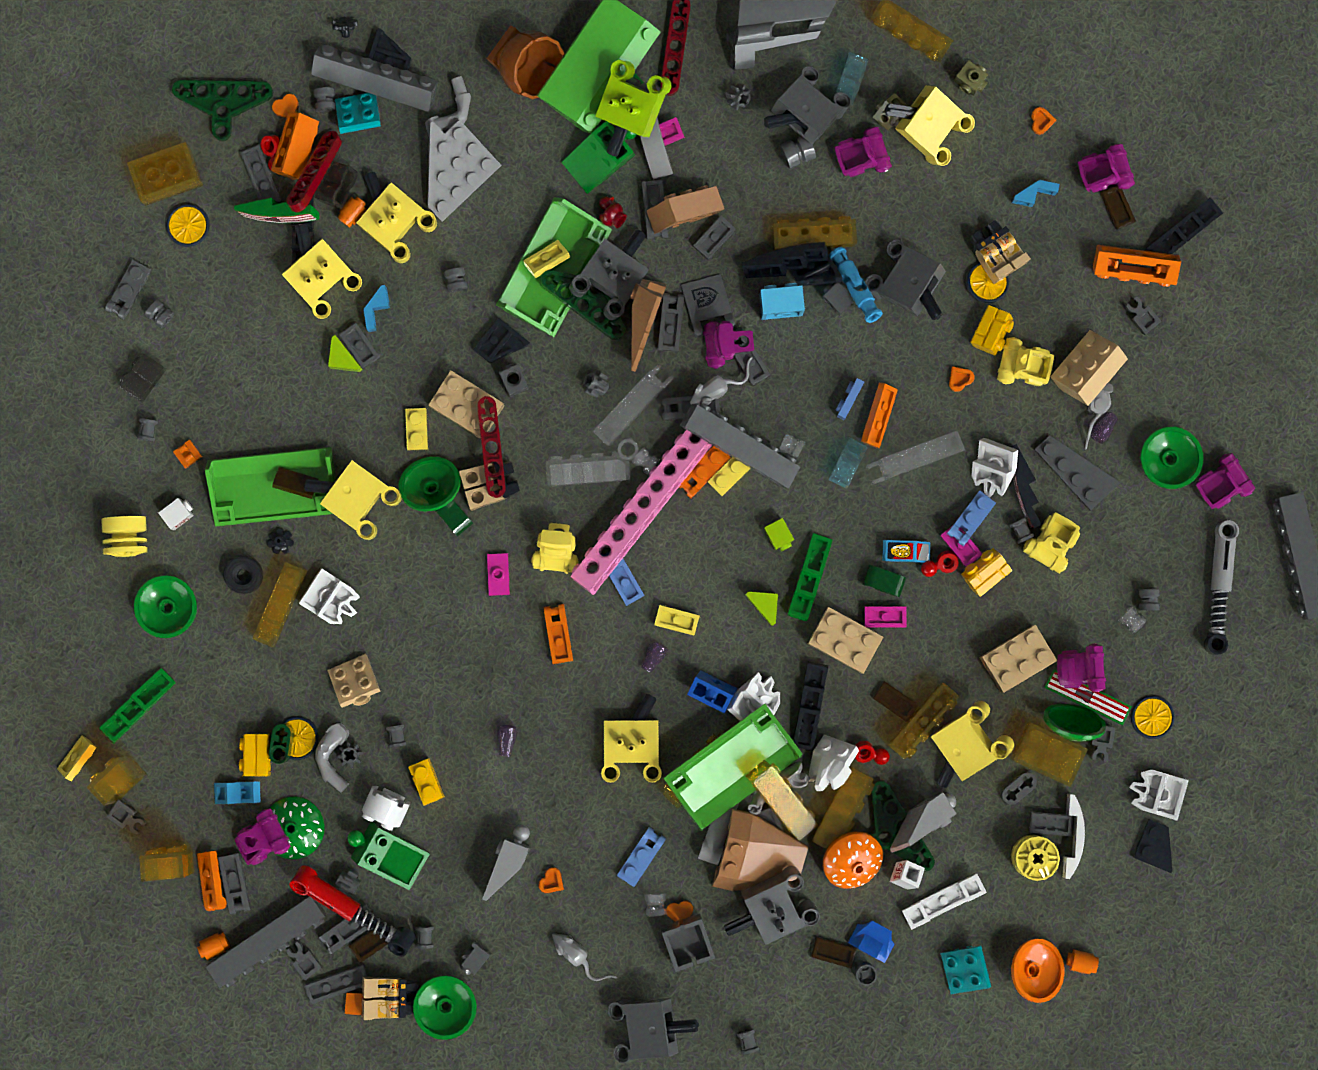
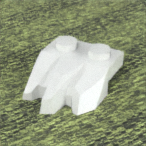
M986 438L979 440L978 459L973 461L972 478L976 486L984 483V493L989 498L996 489L999 495H1004L1017 468L1018 450Z
M320 568L298 603L330 624H342L340 615L344 613L350 617L354 616L357 612L350 605V601H356L360 597L350 586Z
M759 672L756 673L738 689L727 710L739 721H742L763 704H766L774 715L780 705V692H772L774 680L771 676L761 682L762 676Z
M827 735L822 737L813 751L809 769V782L816 780V791H823L829 783H831L833 790L845 783L851 774L849 766L859 752L857 746Z
M1155 770L1141 772V776L1145 780L1144 783L1133 782L1129 787L1140 795L1131 804L1143 811L1178 820L1189 780Z

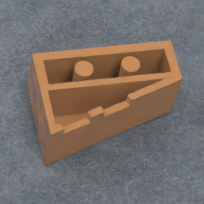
M705 185L697 188L695 192H692L691 189L680 193V196H676L675 193L664 197L663 202L647 210V214L654 234H657L671 226L676 228L682 223H691L713 216L724 210V206L717 186L708 188Z

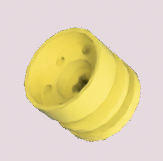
M119 516L101 519L102 533L112 534V538L102 541V544L112 545L111 548L103 549L104 555L132 557L141 553H147V547L138 546V543H145L147 539L137 537V533L147 530L146 517Z
M1033 834L1022 837L1015 843L1011 853L1014 868L1028 879L1035 881L1046 880L1058 869L1060 861L1059 851L1054 843L1042 836ZM1034 854L1040 855L1039 859L1041 861L1039 863L1036 861L1033 862Z

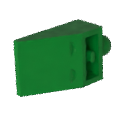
M606 121L592 132L561 163L583 190L589 194L635 156L625 140L633 139L637 134L627 131L620 149L625 153L622 157L609 155L607 149L611 139L609 142H606L604 137L605 135L612 137L615 128Z
M372 821L364 835L359 830H353L347 837L348 843L356 847L351 859L357 865L408 890L412 887L430 855L425 850Z

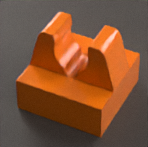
M188 440L173 451L185 469L203 457L191 440Z

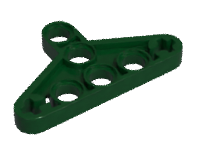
M180 80L175 82L172 87V93L177 99L212 116V134L218 141H226L231 137L233 117L269 101L274 93L269 83L257 81ZM181 85L185 89H191V85H193L194 97H190V91H185L183 95H180L177 89H180ZM200 86L208 88V93L205 96L197 94V89ZM245 86L249 88L247 96L241 97L238 95L240 87ZM252 86H255L254 89L256 91H261L263 87H266L269 93L265 94V97H262L261 93H254L256 98H251L253 96ZM219 87H228V94L223 97L219 96L217 92ZM221 106L228 108V113L224 117L217 115V110ZM221 126L227 128V134L224 137H219L216 134L217 129Z
M553 270L545 271L542 274L540 284L546 291L608 338L618 340L625 334L626 328L621 317L610 323L612 327H620L619 332L621 334L616 333L615 335L612 334L613 329L611 327L603 328L609 319L605 317L603 323H597L594 320L595 313L600 312L604 315L603 309L611 300L609 296L601 291L599 294L594 295L588 290L581 297H576L572 294L570 298H564L561 295V289L564 287L569 288L571 281L577 275ZM545 276L548 278L553 276V282L557 285L559 281L563 282L557 292L553 290L556 287L553 283L549 285L545 283L547 281ZM575 282V286L578 290L585 289V286L582 282ZM579 300H585L588 303L587 310H579L577 307ZM610 305V312L613 314H618V311L616 310L615 306Z
M878 781L871 788L875 832L871 835L879 842L882 851L884 849L891 851L890 847L899 832L897 824L899 821L905 820L907 814L890 786L883 781ZM878 785L886 787L884 793L887 797L890 794L893 797L886 800L883 805L880 800H884L881 794L876 795L875 793L878 790ZM894 802L897 804L898 810L895 814H889L886 811L888 803ZM883 831H888L891 834V839L888 843H882L879 839ZM922 838L919 840L920 846L916 850L906 847L893 852L900 858L920 866L919 863L922 862L920 856L918 855L915 858L913 854L919 853L924 848L926 852H922L925 858H930V861L928 862V867L924 865L921 867L925 868L924 871H930L935 865L934 857Z

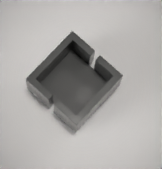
M700 913L682 919L683 924H679V921L661 927L675 972L692 967L691 957L694 955L697 964L715 959L714 951Z

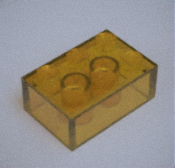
M186 142L127 162L139 199L145 206L203 186L191 148Z
M1027 722L1010 760L1065 786L1071 787L1088 749L1033 723Z
M131 756L113 757L104 765L106 767L101 773L97 772L89 779L91 783L87 788L103 806L114 804L124 797L147 773Z
M177 845L167 849L166 847H156L146 850L144 855L139 856L141 882L184 878L195 873L193 848H187V845Z

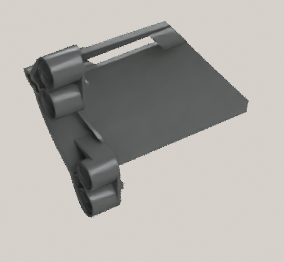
M739 0L737 27L734 31L727 32L726 35L727 46L731 51L730 64L732 70L754 68L755 51L816 39L837 0ZM812 20L806 33L780 37L772 36V28L775 24Z

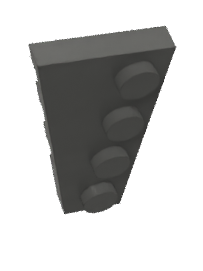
M1048 436L1034 449L1089 511L1121 483L1052 436Z

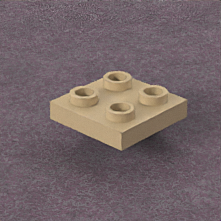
M366 654L328 670L342 708L352 703L356 706L364 705L370 701L371 695L380 692Z

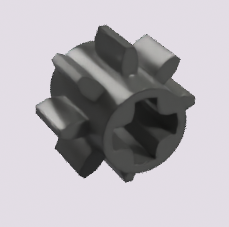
M738 83L737 87L731 85L725 93L726 103L736 110L739 109V106L745 108L751 100L749 94L751 90L741 83Z
M598 371L589 373L584 379V386L587 387L585 392L596 398L598 395H604L609 388V383L606 381L608 376Z
M348 742L346 749L344 747L339 748L342 751V755L337 756V758L343 759L342 766L350 763V767L354 768V762L362 763L359 755H363L364 752L357 750L359 744L352 747L351 743ZM353 750L355 759L348 760L346 752Z
M350 869L348 873L342 871L335 885L339 886L338 890L346 895L349 892L354 895L361 880L357 879L359 874Z

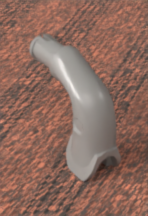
M462 76L451 80L456 95L457 111L444 117L434 116L429 118L425 122L428 136L429 123L431 121L445 133L458 120L463 124L467 120L471 95L467 92Z
M336 723L329 727L316 748L315 759L324 782L328 781L342 793L349 783L336 773V769L330 765L328 758L338 745H343L347 740L349 730L342 723Z
M797 762L790 767H786L755 790L751 795L752 799L748 805L749 812L754 815L760 814L763 803L777 789L807 786L810 777L806 773H801L802 763Z

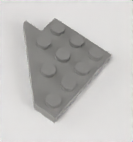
M460 120L455 122L445 133L433 121L429 123L427 207L441 222L502 166Z

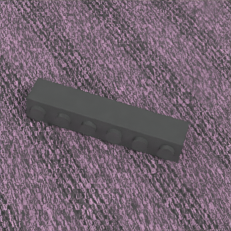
M320 44L314 54L311 74L313 76L429 112L434 103L438 84L437 80L411 73L408 70L392 67L389 64L373 61L370 58L357 56L351 52L338 50L328 45Z
M702 403L690 406L680 424L681 427L774 483L789 489L801 468L795 464L796 460L788 455L783 457L778 454L780 450L770 444L768 447L763 445L761 438L753 434L751 436L745 434V429L737 424L730 425L727 423L728 419L719 413L717 415L710 412L711 408Z
M1302 492L1276 498L1275 503H1273V510L1275 515L1279 516L1278 531L1281 536L1283 535L1285 541L1283 552L1289 558L1290 564L1287 565L1289 575L1293 576L1295 584H1292L1294 595L1298 596L1300 603L1297 604V610L1299 615L1303 616V620L1318 617V551L1304 493Z
M308 897L206 966L219 988L223 985L228 988L237 982L235 977L241 973L246 976L255 969L254 964L259 961L263 964L271 959L273 951L277 949L281 952L290 946L288 941L294 937L296 940H299L306 935L307 932L305 930L313 926L315 929L324 923L323 918L327 914L319 902Z

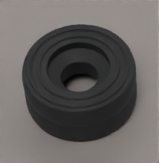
M240 556L232 559L227 564L224 571V579L232 591L240 594H249L260 587L263 581V570L256 560ZM242 569H246L249 572V578L246 581H241L238 578V573Z

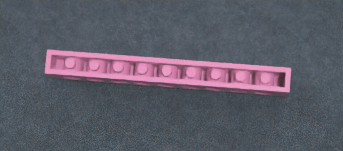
M688 430L684 434H680L676 438L673 448L663 454L661 463L652 468L649 473L650 477L646 482H642L637 487L635 496L625 502L623 511L619 515L614 516L608 530L603 531L599 535L596 545L587 550L585 559L581 564L578 563L573 568L570 577L594 595L676 492L683 480L687 478L710 449L711 444L701 438L698 442H691L692 437L695 435ZM681 452H688V455L685 458H678V455ZM670 467L675 468V471H674L673 474H671V475H666V474H665V472H666V470H667L668 468H670ZM655 484H662V488L659 491H653ZM643 500H649V504L646 507H640V503ZM630 516H637L634 523H627ZM616 533H624L620 540L614 539ZM605 548L611 549L608 556L601 555ZM593 564H597V570L593 573H590L589 567Z

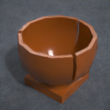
M510 25L486 59L500 72L509 89L523 97L536 99L539 98L536 95L555 69L554 66L548 63L557 66L564 56V52L559 42L553 37L534 30L519 32Z

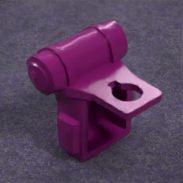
M869 127L863 132V137L858 139L848 138L839 142L838 146L834 147L839 165L845 176L854 177L865 173L866 169L873 167L876 172L883 173L892 167L891 159L888 156L879 127Z
M1114 144L1106 150V153L1099 155L1093 153L1083 157L1078 162L1080 175L1088 192L1092 191L1094 193L1107 189L1111 184H1117L1119 189H1129L1135 185L1134 174L1131 172L1127 152L1123 144Z
M711 321L704 325L703 336H705L708 367L718 369L725 365V360L733 359L736 353L754 351L753 332L751 330L733 331V325L730 321H721V323ZM740 336H746L749 339V344L746 347H740L738 344L734 345V340H737Z
M1233 453L1224 454L1218 461L1220 467L1214 472L1212 470L1207 471L1195 483L1211 509H1219L1231 502V497L1239 494L1241 497H1247L1255 490L1253 481L1249 479L1239 464L1238 458Z
M1093 643L1086 646V652L1079 653L1078 650H1068L1058 654L1057 672L1060 686H1064V688H1080L1081 684L1088 685L1089 690L1093 692H1100L1106 689L1103 646Z
M263 809L256 817L257 822L253 826L244 827L237 833V837L234 839L247 865H257L267 859V855L270 852H274L276 855L284 854L291 847L288 841L289 837L285 835L277 820L278 816L273 813L272 809Z

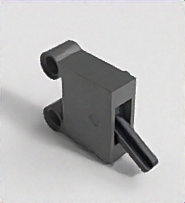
M807 66L803 68L797 80L775 103L771 110L775 115L764 118V126L770 129L789 125L813 145L836 119L843 117L851 104V99L847 94L839 92L830 101L814 88L819 78L818 71L813 67Z
M901 240L891 241L887 246V253L896 265L885 282L877 274H872L866 278L865 284L875 299H884L917 317L923 307H925L932 320L940 319L942 311L932 293L946 273V270L939 262L906 247Z

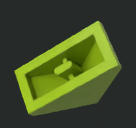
M334 335L331 340L328 367L330 369L355 372L363 370L337 336Z
M746 593L745 596L771 626L776 624L778 594Z

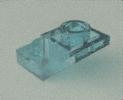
M849 52L835 94L839 92L847 94L853 105L869 59Z
M849 438L829 480L847 489L868 447Z

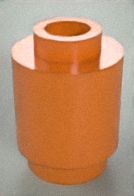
M351 197L340 209V214L337 218L350 228L367 211L365 208L366 203L359 197L355 199Z
M223 932L221 934L216 933L199 941L200 946L197 947L201 958L205 957L207 960H210L225 953L226 949L230 948V945Z
M1073 950L1072 953H1068L1066 965H1069V969L1089 975L1091 973L1095 974L1098 969L1099 957L1094 956L1092 953Z

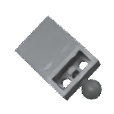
M940 793L925 799L910 809L890 847L891 852L909 847L931 831L939 827L943 828L951 823L950 818L956 815L953 809L956 805L955 796L950 793Z
M518 825L514 828V840L506 838L504 841L501 840L495 853L499 856L482 900L487 901L522 868L530 848L529 845L522 843L530 835L527 826Z

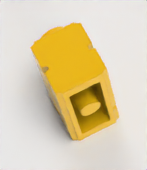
M988 305L971 340V344L982 351L996 355L1004 347L1006 333H1010L1013 328L1014 321H1012L1013 317L1011 314Z
M992 548L983 552L981 558L975 563L969 564L961 576L973 592L981 597L1008 575L1012 569L1006 563L1003 556Z
M244 734V738H240V751H243V759H240L239 770L243 772V776H271V760L269 758L271 734Z
M430 758L408 767L411 775H413L414 783L424 806L445 797Z

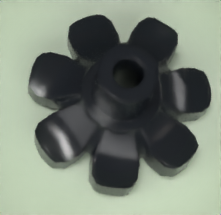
M346 17L332 20V29L341 30L343 38L350 37L349 30H354L355 26L358 25V20L352 18L346 20Z
M278 528L276 530L277 534L274 532L269 534V538L272 540L268 541L267 545L269 548L274 547L273 553L279 554L281 550L284 554H287L289 552L288 546L292 547L294 545V541L289 540L292 534L290 531L284 533L283 528Z

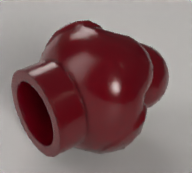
M602 197L599 200V206L605 211L599 215L600 221L605 226L621 227L627 218V215L623 213V207L619 203H613L614 197Z

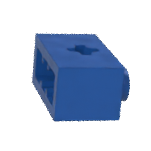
M700 670L687 695L725 713L737 688Z

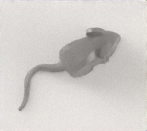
M752 357L747 361L746 374L742 381L723 379L717 375L705 384H699L690 404L699 405L702 403L709 405L711 401L721 398L728 391L727 384H744L749 378V363Z
M1110 383L1105 385L1088 406V412L1096 415L1089 425L1085 450L1087 449L1094 423L1110 408V393L1113 392V386Z
M558 933L552 934L558 954L563 955L576 967L582 964L585 974L589 979L593 981H600L611 977L617 979L614 975L600 978L592 977L586 960L588 955L586 949L580 943L574 941L572 936Z

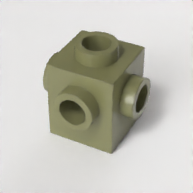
M968 60L956 76L954 82L960 85L959 88L964 93H971L974 96L977 91L981 93L988 84L985 81L988 74L984 67L979 64L975 65Z
M895 93L886 101L883 99L875 108L877 113L873 116L878 124L888 131L893 126L896 127L902 118L887 116L885 114L887 104L908 106Z

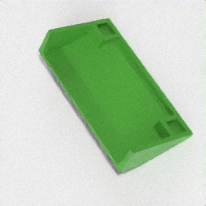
M601 0L536 96L581 131L591 134L601 121L600 118L595 116L611 76L610 68L612 63L617 60L629 61L636 69L660 34V31L618 0ZM624 65L620 67L621 75H623L626 71Z
M554 197L496 306L555 337L570 308L541 286L540 278L542 275L535 278L525 266L524 260L559 240L569 252L570 258L550 270L580 275L603 240H607L612 229L603 225V223L567 200ZM545 276V278L547 279L545 283L547 285L553 283L556 286L553 290L557 292L559 286L563 284V282L559 281L557 285L553 282V276H550L549 278ZM564 287L561 289L562 297L570 298L572 296L569 288Z
M331 447L207 460L205 474L215 526L333 514L320 505L327 494L314 493L313 498L310 499L272 488L279 467L318 478L320 481L336 482Z
M763 704L663 779L701 831L799 759L803 754L767 705Z

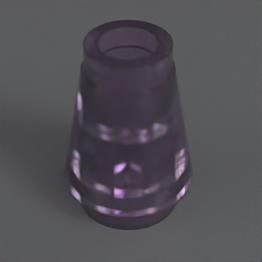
M1108 412L1093 426L1091 438L1101 444L1108 441L1118 421L1117 416Z
M657 641L649 644L641 667L647 672L652 673L667 656L668 648Z
M500 725V729L497 730L499 755L512 756L518 734L516 726Z

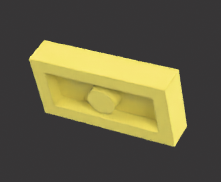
M556 240L525 259L524 264L531 274L537 278L545 271L570 258V255L560 241Z
M405 409L407 451L428 450L427 409Z
M732 457L708 483L723 496L751 468Z
M659 605L654 625L694 636L699 615Z
M82 735L58 766L57 770L66 779L72 781L88 758L92 756L96 749L95 745Z

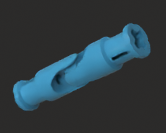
M838 247L829 254V257L836 264L843 282L847 285V289L857 307L863 311L865 321L872 323L879 319L883 313L875 305V299L864 280L860 277L855 264L846 255L847 250L843 247Z

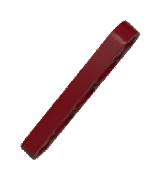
M673 0L662 76L669 79V76H665V74L671 76L678 75V78L673 77V85H676V87H673L666 94L668 96L676 94L679 90L691 8L689 0ZM684 1V5L687 7L683 8L682 16H674V14L678 15L679 7L676 4ZM674 22H683L684 29L681 31L674 30ZM679 41L682 45L681 49L673 51L670 48L671 42ZM670 61L678 63L679 67L676 71H670L667 68V64Z
M329 131L322 136L289 194L287 204L293 212L303 211L308 206L338 152L342 140L336 131Z
M484 396L479 399L477 410L486 490L491 497L499 498L505 493L506 487L497 407L492 397ZM484 400H488L489 403L493 404V407L489 408V414L494 413V418L486 417L482 419L481 414L486 415L485 408H481ZM487 420L493 421L495 424L494 431L486 432L483 429L484 422ZM494 441L497 444V450L494 453L486 451L485 445L487 442ZM497 462L500 466L499 472L491 474L488 471L489 463ZM501 475V480L497 479V484L502 486V490H499L498 494L495 495L494 491H490V487L494 485L493 480L489 481L488 477Z

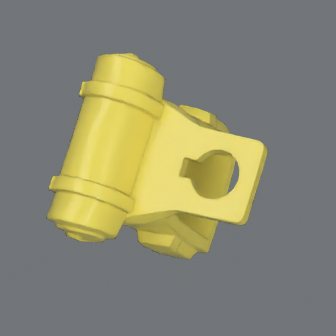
M1006 338L997 380L1003 384H1011L1015 378L1023 379L1025 383L1034 386L1047 384L1053 367L1054 355L1040 347L1026 348L1022 346L1023 342L1018 338Z
M1055 512L1045 519L1040 528L1042 531L1037 539L1030 538L1025 542L1023 552L1028 554L1030 558H1034L1049 567L1050 570L1060 574L1068 565V559L1065 556L1068 549L1073 548L1080 536V527L1068 518Z
M550 523L548 530H542L539 533L537 547L540 550L535 551L531 558L534 569H540V571H561L566 574L568 572L572 573L579 560L577 555L572 554L576 544L575 537L569 532V525Z

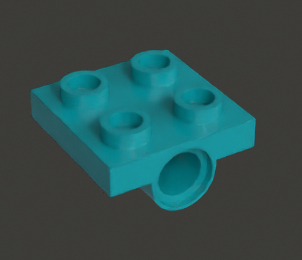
M364 93L335 99L340 134L381 126L377 95Z
M981 945L974 947L966 946V949L959 950L958 948L941 953L951 994L991 987Z

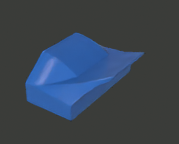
M874 921L863 925L857 924L848 940L849 944L884 963L894 946L892 931Z

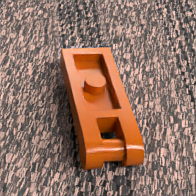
M713 446L702 457L687 478L683 480L679 488H683L687 492V496L692 499L731 457ZM691 478L697 482L694 487L688 483Z
M559 604L558 607L550 608V606L544 607L552 664L573 661L564 604ZM559 615L560 621L552 622V616Z
M217 852L198 853L197 858L204 908L207 911L224 909L227 901L222 896Z

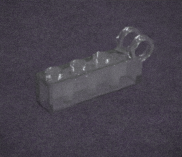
M660 364L652 371H649L594 429L593 432L607 446H611L659 393L663 392L674 380V377L671 375L663 383L656 376L662 369Z
M958 431L886 456L865 467L866 470L877 466L880 467L883 477L871 481L872 485H876L909 471L959 454L965 449Z
M625 439L619 443L618 452H612V456L594 453L589 458H583V455H571V459L562 460V456L550 457V461H546L547 486L557 487L630 481L629 461L637 457L638 445L631 439ZM625 444L634 446L635 452L632 456L627 457L621 453V448Z

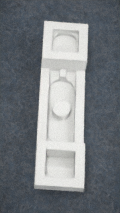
M1067 794L1066 815L1074 816L1072 857L1064 856L1063 878L1070 879L1074 874L1082 856L1085 839L1083 814L1079 802L1073 794Z
M974 874L902 910L912 930L929 922L930 919L987 892L978 874Z

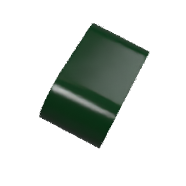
M454 500L446 506L435 510L457 537L473 524Z
M869 565L862 585L873 587L875 590L900 598L906 577Z
M279 724L272 731L269 758L273 763H285L291 757L294 730L288 724ZM284 728L288 735L283 737L282 743H287V745H276L277 742L282 740V735H279L278 732ZM278 748L283 749L285 752V757L282 760H278L275 756Z

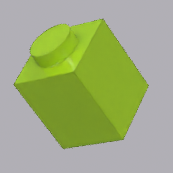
M783 518L764 528L775 550L780 549L782 552L792 547L791 542L794 541V538Z

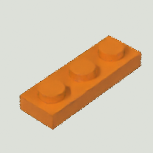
M879 383L861 442L875 448H880L898 389L885 383Z

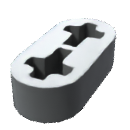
M1028 772L1020 774L1002 790L1001 797L1003 801L1010 805L1018 803L1034 790L1037 785L1036 777ZM1023 777L1032 778L1030 781L1031 787L1024 786L1022 789L1019 787L1024 783ZM1015 789H1018V790H1019V791L1014 795L1015 798H1016L1015 800H1012V799H1008V800H1007V799H1006V797L1008 796V794H1007V791H1008V790H1010V791H1014Z

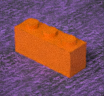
M288 112L272 165V172L292 180H298L312 153V144L318 133L319 121L301 113Z

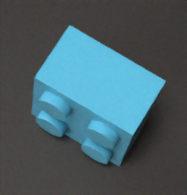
M788 283L782 288H777L776 285L764 286V289L760 290L761 320L803 316L805 306L802 286H797V283Z

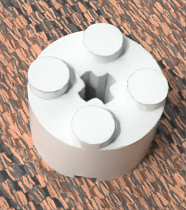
M372 786L362 808V817L372 822L376 820L381 823L383 828L388 830L400 827L410 802L407 801L405 803V797L384 788L383 791L377 790L379 786Z

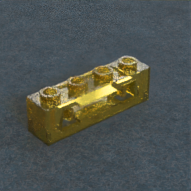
M285 562L252 639L270 647L276 646L308 571Z

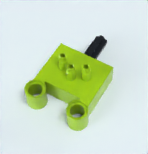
M617 60L612 63L610 68L611 76L595 116L616 125L607 149L609 155L616 157L619 155L627 131L642 137H650L664 97L671 90L670 80L663 76L655 75L649 78L647 82L649 91L626 82V80L633 77L635 68L631 62ZM622 65L626 68L623 75L620 74V67ZM661 80L662 88L658 91L656 83Z

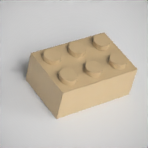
M1089 330L1050 377L1060 390L1089 406L1128 358L1117 344Z
M450 370L431 400L429 407L481 439L477 410L479 399L484 396L492 397L496 402L497 416L505 405ZM484 400V403L481 404V408H485L486 415L481 414L482 419L486 417L494 418V413L489 414V408L493 407V404L489 403L488 400ZM491 420L485 421L483 429L488 432L494 422Z
M827 607L807 644L864 674L883 636Z
M1036 625L1030 626L979 657L1000 693L1008 691L1057 661Z

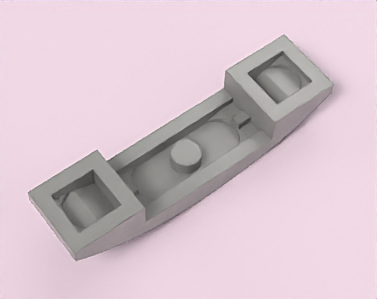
M657 118L650 137L640 136L653 179L673 174Z

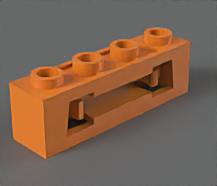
M1097 245L1093 271L1094 275H1097L1099 278L1117 277L1121 281L1132 279L1138 280V282L1143 284L1155 282L1161 286L1168 287L1170 285H1177L1181 259L1179 255ZM1117 259H1122L1124 263L1155 266L1154 269L1156 271H1152L1151 268L1118 264L1119 261Z

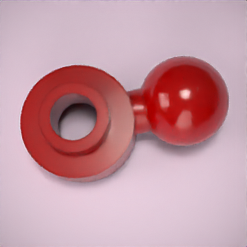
M268 135L261 140L263 153L270 156L268 161L270 171L280 142V138L276 135Z
M943 551L938 555L937 562L926 561L921 565V572L926 577L934 576L939 569L942 572L951 573L958 567V558L952 551ZM950 558V561L944 563V559Z
M860 741L855 744L859 749L855 759L860 763H866L874 759L877 764L884 765L890 759L889 752L886 749L880 748L875 751L872 744L868 741Z

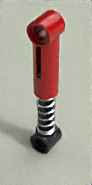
M300 866L290 881V888L295 893L308 895L349 922L353 918L355 923L359 922L361 926H366L367 930H372L374 934L380 935V938H385L384 940L388 943V949L394 955L404 957L416 938L410 929L406 927H399L397 929L393 928V926L389 927L386 925V922H381L380 918L376 919L374 914H368V910L363 911L359 902L319 878L316 871L309 866Z

